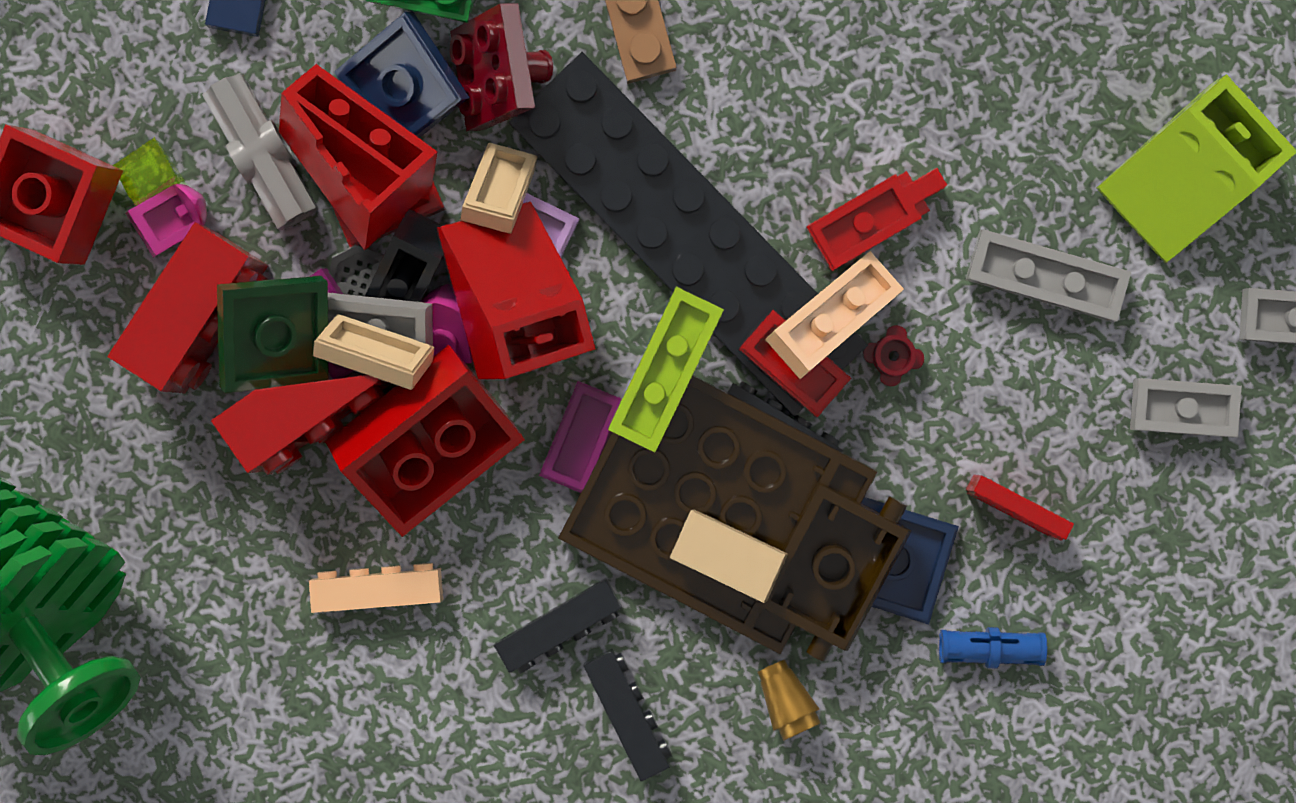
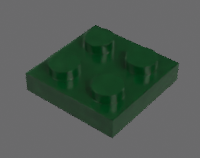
M322 276L217 284L219 387L225 393L328 380V361L313 356L314 341L328 326V281Z

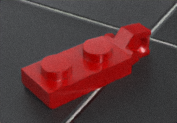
M938 168L915 181L911 179L907 171L899 176L894 174L806 226V230L832 272L921 220V216L930 211L924 200L948 185Z

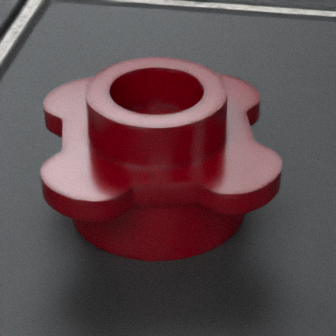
M898 325L889 327L885 337L877 343H868V346L863 350L864 360L867 363H873L880 372L881 383L890 387L898 385L902 375L911 369L921 368L924 363L923 352L920 349H915L913 343L907 338L906 329ZM891 351H895L898 353V359L896 361H892L889 359V353Z

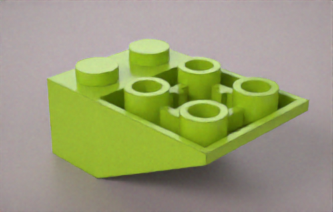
M1226 74L1208 85L1097 186L1096 189L1161 260L1167 263L1260 187L1296 154V149Z

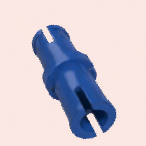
M987 627L985 632L940 630V663H985L986 668L998 669L1000 664L1044 666L1046 663L1047 639L1045 633L1042 632L1007 633L1000 632L998 627Z

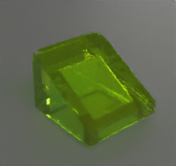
M155 137L112 165L123 170L120 181L129 198L136 206L170 186L184 181V178Z

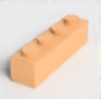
M433 563L414 564L413 571H401V566L381 567L382 573L369 574V568L349 570L350 576L337 577V571L318 572V578L309 580L311 613L440 603L443 601L441 568L433 569Z

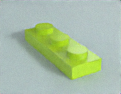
M675 288L608 428L609 431L656 452L724 309L681 288Z

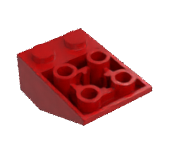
M531 201L522 204L511 234L462 220L437 227L478 379L511 378L596 349L583 299Z
M369 375L257 389L216 416L211 422L247 473L265 472L267 475L276 472L280 474L303 458L299 452L301 447L307 443L312 445L318 442L320 445L326 442L345 427L341 419L351 412L354 414L364 412L385 395L383 390L392 383Z

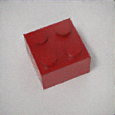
M5 124L0 137V237L56 263L85 265L123 170L36 130Z

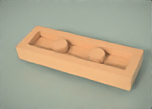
M869 251L774 330L765 340L801 379L901 293L904 288L874 254Z

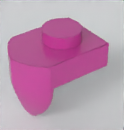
M174 184L128 210L125 214L154 258L183 241L194 222L205 226L207 207L205 198L201 193L187 185Z
M447 283L430 291L420 301L433 304V356L447 345H450L464 363H472L473 359L453 285Z

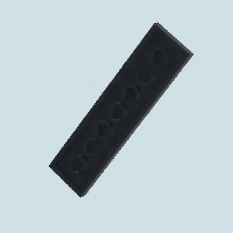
M581 52L534 97L535 108L513 117L509 121V125L672 293L678 287L724 309L713 335L795 417L804 407L738 349L772 310L777 312L783 319L788 320L818 293L619 88ZM854 332L827 357L843 370L868 344Z

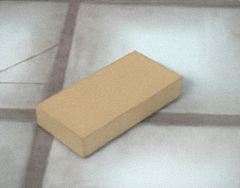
M488 143L462 206L460 220L511 234L535 172L538 156Z
M337 314L314 341L313 356L412 390L433 362L434 347Z
M691 510L670 558L765 603L770 596L788 554L701 512Z

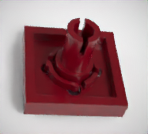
M500 3L469 20L468 23H463L450 31V57L456 65L457 78L470 97L459 106V110L464 116L466 131L486 130L535 108L531 82H549L553 75V60L550 53L546 50L526 52L518 3Z

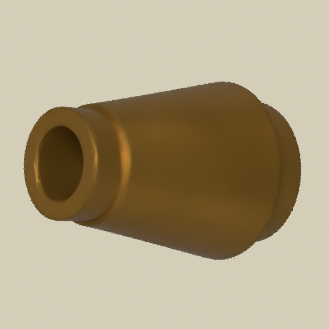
M785 659L757 672L761 679L760 683L773 731L778 729L783 741L821 723L815 712L820 708L792 669L789 668Z

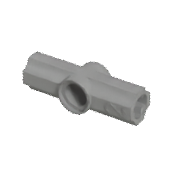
M238 73L212 84L202 96L229 142L226 147L233 162L249 185L253 184L264 208L272 218V222L275 223L277 229L283 230L294 226L319 210L292 163L295 158L288 144H283L285 140L279 133L278 127L272 119L268 120L260 106L259 100L255 97L249 82L246 81L244 76Z

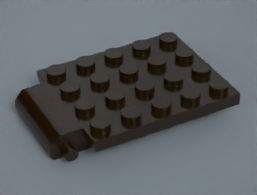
M692 375L656 452L612 433L558 539L778 654L783 652L796 626L815 635L806 652L820 661H825L833 645L844 651L849 650L912 531L899 523L908 506L905 503L889 496L881 512L862 503L879 471ZM691 510L701 512L788 554L767 602L758 601L670 558Z

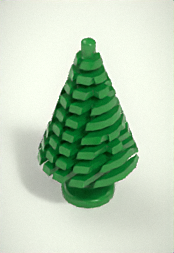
M0 478V692L21 683L32 670L40 679L45 689L31 701L20 717L17 737L30 755L45 756L65 750L104 727L127 706L138 690L141 677L126 658L107 656L88 661L73 669L63 655L66 650L102 620L120 594L126 573L120 571V569L126 562L118 551L100 540H96L94 536L79 526L71 524L54 510L40 505V501L29 494L14 490L16 486Z

